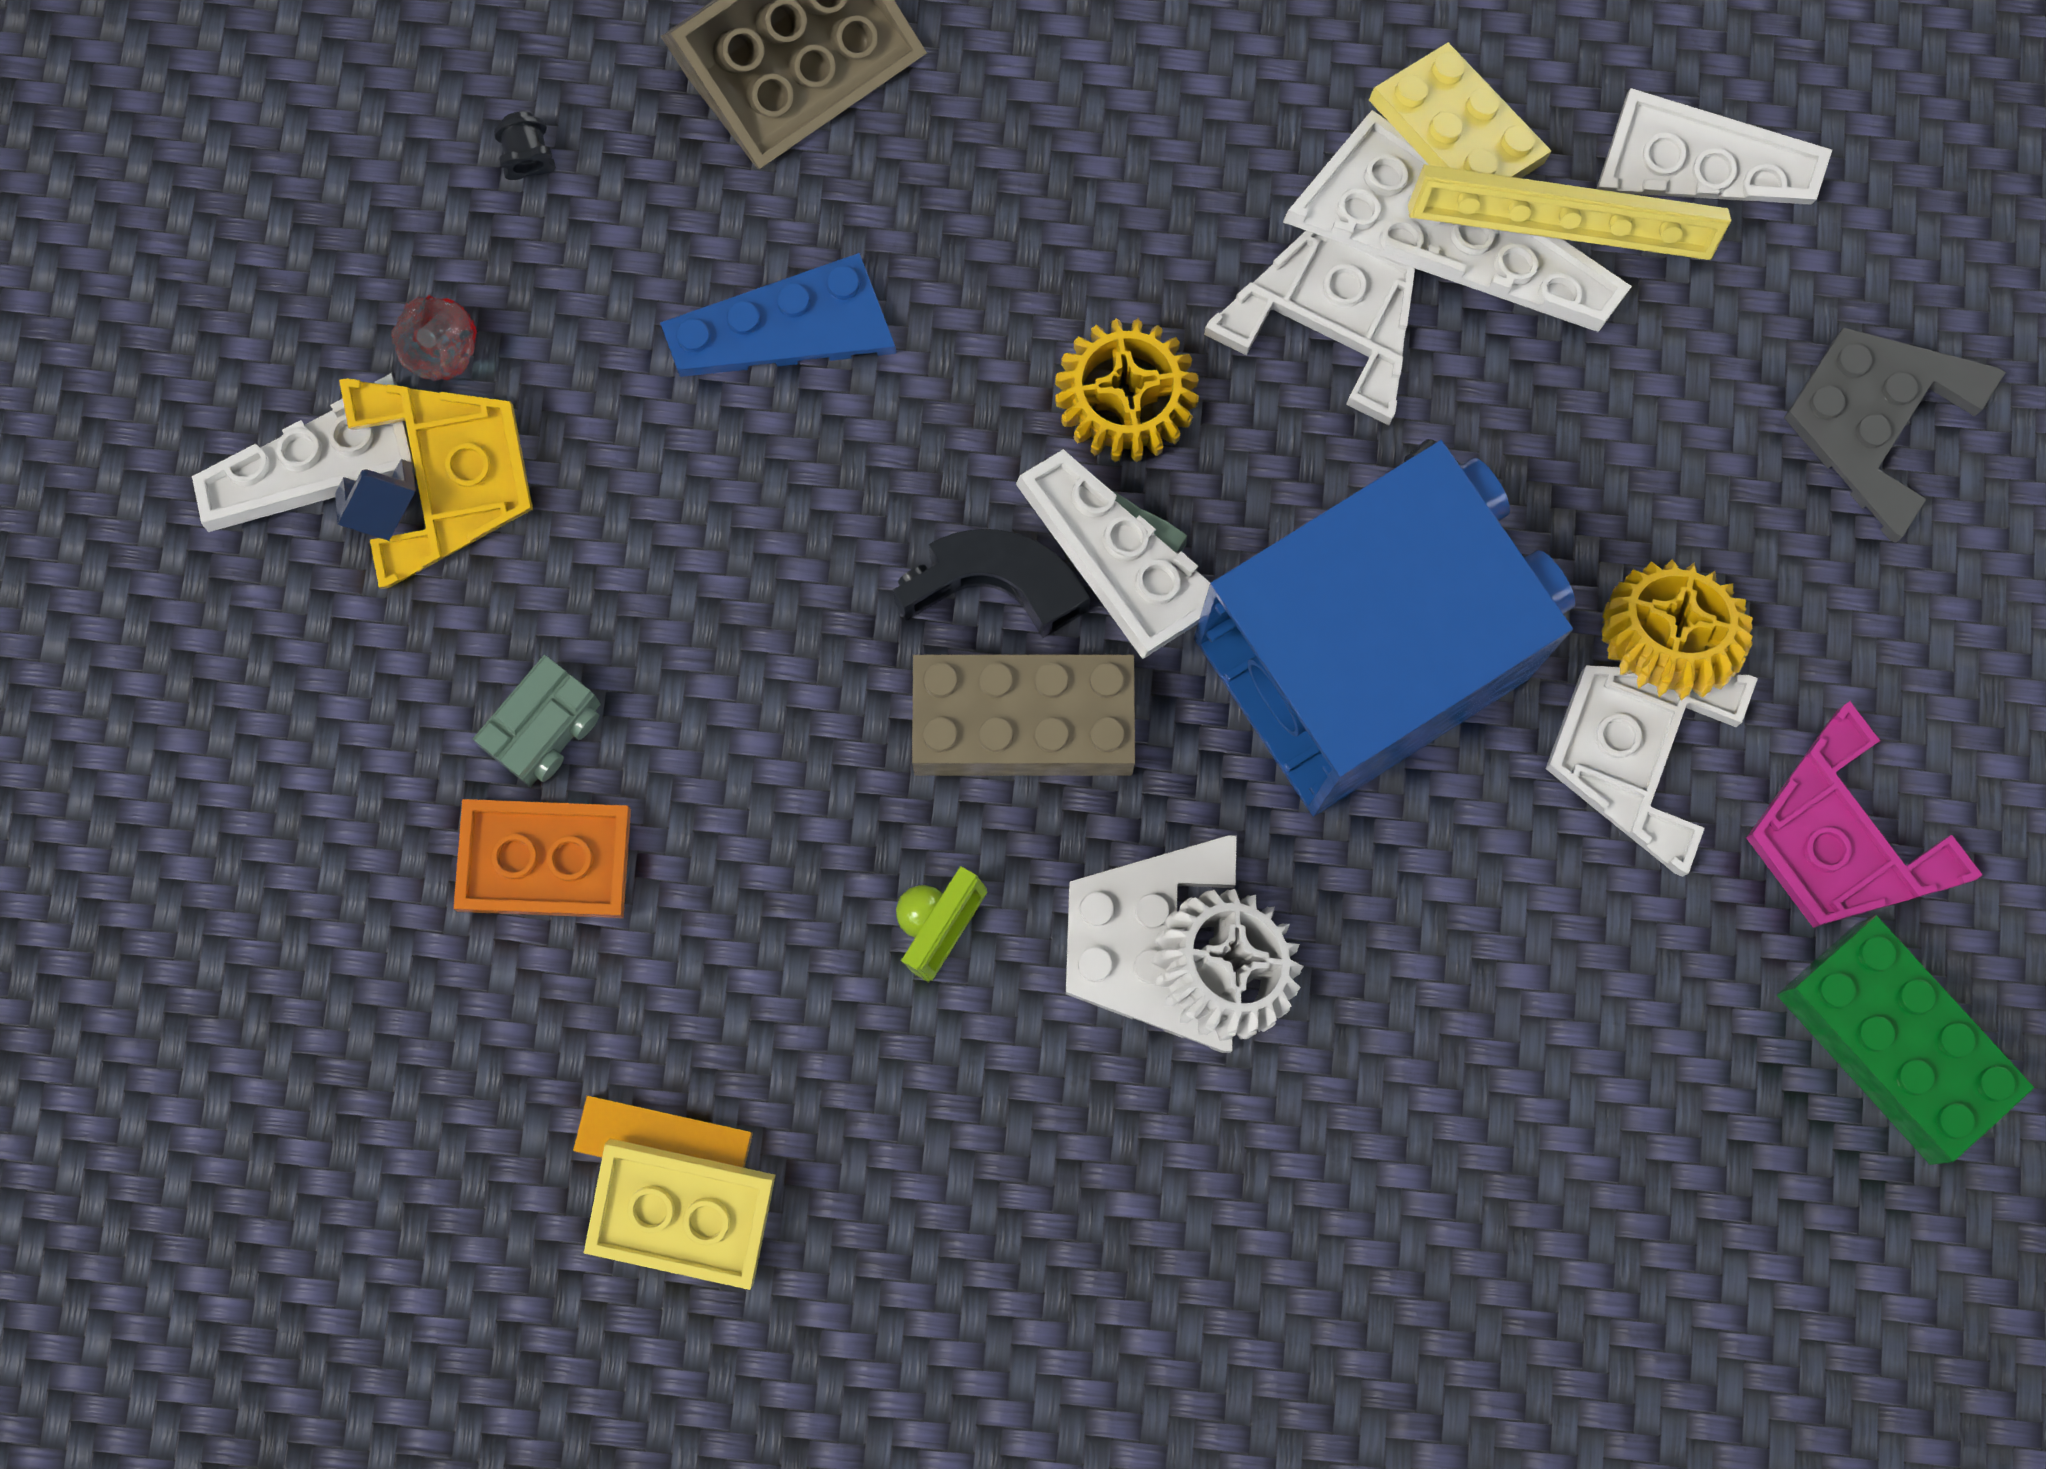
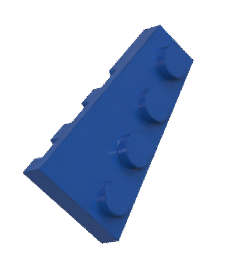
M860 253L660 322L680 377L748 370L749 366L776 363L777 367L797 365L800 360L829 357V361L852 359L851 355L875 352H877L878 356L896 354V346Z

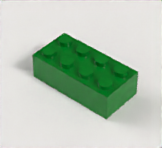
M1877 915L1852 926L1776 994L1929 1165L1954 1162L2035 1088Z

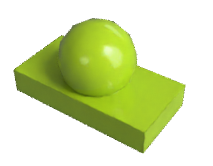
M960 866L944 893L928 885H919L909 888L899 898L896 907V919L900 928L908 936L915 938L901 961L913 974L928 983L930 980L933 981L988 893L987 888L977 875Z

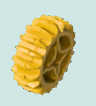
M1116 318L1111 323L1110 334H1106L1101 327L1095 325L1091 328L1092 342L1078 336L1074 341L1076 354L1065 353L1063 355L1061 365L1066 371L1057 373L1055 378V385L1062 390L1056 394L1055 404L1059 408L1067 409L1061 418L1063 426L1072 427L1078 425L1074 432V440L1077 444L1092 437L1091 453L1094 456L1099 455L1105 445L1112 447L1111 459L1114 462L1121 459L1123 449H1131V457L1134 461L1138 462L1142 460L1143 446H1147L1154 455L1158 456L1163 451L1161 438L1169 443L1176 444L1181 434L1178 427L1187 428L1191 425L1193 416L1188 410L1196 408L1199 396L1191 391L1198 385L1197 373L1187 372L1192 363L1190 354L1175 355L1180 344L1177 337L1171 338L1164 343L1160 342L1162 328L1159 325L1152 328L1149 335L1141 333L1142 321L1139 318L1133 321L1131 331H1123L1122 323ZM1132 357L1150 363L1157 370L1139 368L1134 363ZM1113 358V371L1108 376L1096 378L1095 384L1083 385L1089 373L1097 365ZM1122 372L1124 373L1125 384L1129 385L1131 392H1135L1131 409L1128 397H1125L1123 389L1119 388ZM1170 395V400L1163 411L1153 419L1141 424V408L1147 404L1157 402L1158 397ZM1095 406L1096 411L1109 410L1115 413L1120 418L1122 425L1102 418L1091 407Z
M1673 559L1664 566L1663 570L1653 562H1650L1643 569V572L1633 569L1626 576L1625 581L1619 582L1618 586L1613 589L1609 599L1610 602H1607L1602 615L1604 618L1602 622L1604 624L1602 628V641L1609 644L1607 648L1608 659L1621 661L1619 665L1620 676L1631 673L1638 676V689L1650 683L1657 686L1659 697L1666 693L1668 689L1675 690L1682 701L1690 694L1692 689L1703 698L1711 691L1712 687L1721 690L1723 686L1729 683L1731 677H1735L1736 673L1741 671L1746 660L1745 657L1752 646L1751 640L1753 636L1750 632L1752 630L1753 618L1745 614L1746 599L1732 598L1734 594L1733 583L1726 585L1716 583V571L1704 576L1697 573L1695 562L1687 567L1686 570L1679 569Z

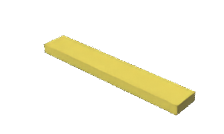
M1426 164L1422 167L1408 203L1410 218L1705 260L1713 258L1731 222L1728 208Z

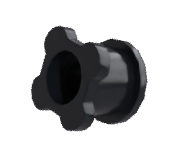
M521 111L508 114L502 119V123L494 129L495 139L502 143L504 154L499 157L501 167L504 168V176L507 180H519L525 176L547 174L556 168L554 159H552L551 149L545 146L543 135L547 130L546 123L543 119L533 117V114L530 112Z

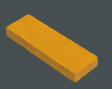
M587 1096L573 1151L602 1158L605 1143L609 1139H615L745 1168L753 1133Z

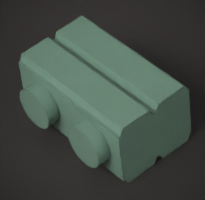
M543 655L474 736L473 740L491 757L531 788L537 779L545 782L556 773L564 760V756L560 752L573 737L581 740L593 729L600 716L596 710L601 703L588 688L569 675L549 657Z

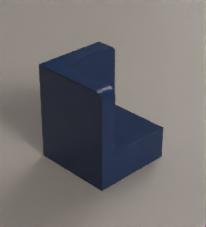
M401 459L392 477L368 469L362 470L356 481L343 477L335 493L337 525L390 541L415 493L412 462Z

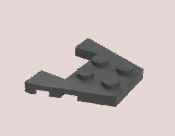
M1843 327L1800 391L1784 419L1827 469L1833 467L1852 489L1850 495L1862 509L1867 507L1883 525L1880 530L1889 540L1896 543L1904 536L1926 501V498L1879 470V466L1927 390L1934 391L1975 417L1983 410L2006 372L1997 367Z

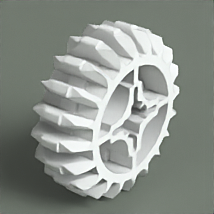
M1235 889L1226 890L1220 896L1215 890L1203 893L1199 899L1196 897L1187 899L1180 905L1179 911H1174L1166 918L1164 924L1167 929L1162 930L1155 940V943L1163 950H1160L1153 956L1151 963L1165 969V972L1156 978L1155 985L1169 987L1172 992L1166 998L1164 1006H1175L1178 1003L1184 1009L1180 1016V1023L1187 1024L1196 1018L1198 1020L1199 1035H1208L1216 1029L1220 1041L1229 1040L1236 1034L1240 1039H1249L1257 1033V1030L1265 1032L1275 1025L1276 1018H1281L1288 1013L1291 1007L1288 1000L1295 997L1301 988L1293 978L1301 973L1304 966L1290 960V957L1298 951L1297 949L1300 944L1285 941L1283 935L1287 933L1290 924H1279L1278 926L1274 924L1271 918L1273 917L1275 907H1266L1260 912L1257 910L1256 895H1248L1240 901ZM1204 927H1214V937L1209 940V945L1201 950L1193 949L1198 930ZM1253 979L1261 980L1260 989L1254 1002L1241 1003V993L1246 990V984Z

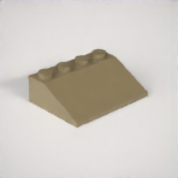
M713 0L660 36L689 81L757 169H761L927 54L894 0Z

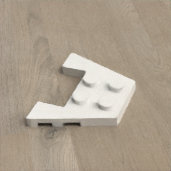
M1305 231L1273 261V265L1253 283L1250 282L1241 290L1229 306L1209 320L1204 335L1247 356L1270 310L1287 316L1369 357L1346 405L1390 425L1396 412V397L1402 369V353L1405 331L1408 324L1415 268Z
M1586 665L1579 676L1546 770L1672 872L1684 877L1689 874L1704 828L1651 807V802L1685 708L1737 727L1744 719L1758 678L1750 675H1736L1731 677L1729 683L1723 686L1721 690L1712 687L1711 691L1702 698L1691 689L1690 694L1681 701L1675 690L1668 689L1661 697L1658 696L1657 686L1650 683L1638 689V676L1634 673L1620 676L1619 667Z
M1236 836L1221 837L1070 881L1066 995L1130 1019L1134 1018L1178 1037H1185L1209 1046L1211 1049L1221 1053H1231L1232 1038L1220 1041L1216 1029L1208 1035H1199L1198 1020L1196 1018L1187 1024L1180 1023V1016L1184 1009L1178 1003L1175 1006H1164L1166 998L1172 992L1169 987L1155 985L1156 978L1165 972V969L1151 962L1153 956L1160 950H1163L1155 943L1157 935L1162 930L1167 929L1164 924L1166 918L1174 911H1177V886L1235 887Z

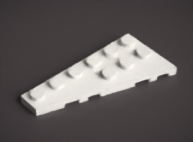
M1371 110L1291 206L1283 223L1597 332L1600 331L1632 287L1563 239L1410 218L1408 203L1423 165L1429 164L1385 118Z

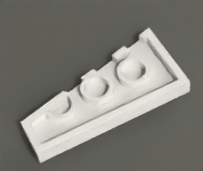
M1630 88L1623 104L1597 189L1639 195L1812 204L1817 200L1832 150Z
M392 374L374 382L375 384L397 385ZM343 398L330 405L333 409L332 411L304 425L302 420L284 428L282 430L284 434L280 438L262 447L254 444L192 476L201 524L208 532L334 498L343 477L356 481L360 472L364 469L392 477L401 459L412 462L413 474L416 475L406 421L351 430L348 428Z
M1064 449L1019 476L1016 482L1017 487L1142 659L1198 624L1210 582L1196 571L1198 565L1182 551L1177 554L1154 534L1156 529L1140 515L1137 518L1131 515L1115 501L1116 494Z

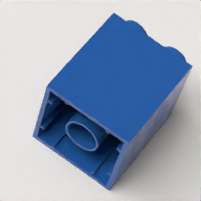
M1442 439L1214 580L1209 585L1194 640L1313 817L1528 681L1573 630L1564 614L1575 607V596L1562 570L1549 555L1541 550H1536L1525 558L1522 556L1499 523L1500 520L1510 514V505L1497 477L1484 462L1475 457L1459 465Z

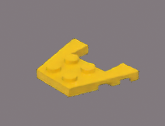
M348 378L339 380L349 429L357 430L406 421L426 528L425 530L393 535L390 541L381 538L370 540L379 588H390L533 510L514 408L510 401L447 392L438 393L410 389L404 386L368 383Z

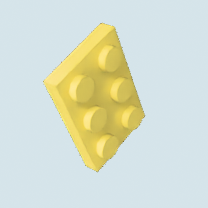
M1449 42L1374 87L1369 98L1373 106L1429 165L1523 178L1543 165L1551 153L1547 145Z
M609 1139L604 1146L584 1254L751 1290L755 1280L776 1175Z

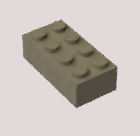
M913 655L912 765L914 776H1132L1135 765L1134 655Z

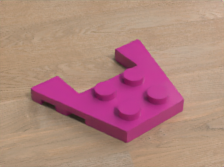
M1851 701L1834 713L1746 837L1813 928L1967 884L1982 876V873L1953 835L1945 837L1905 865L1837 776L1836 772L1880 741Z

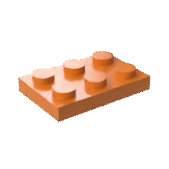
M462 799L453 909L457 912L624 918L631 817L630 807L627 805Z

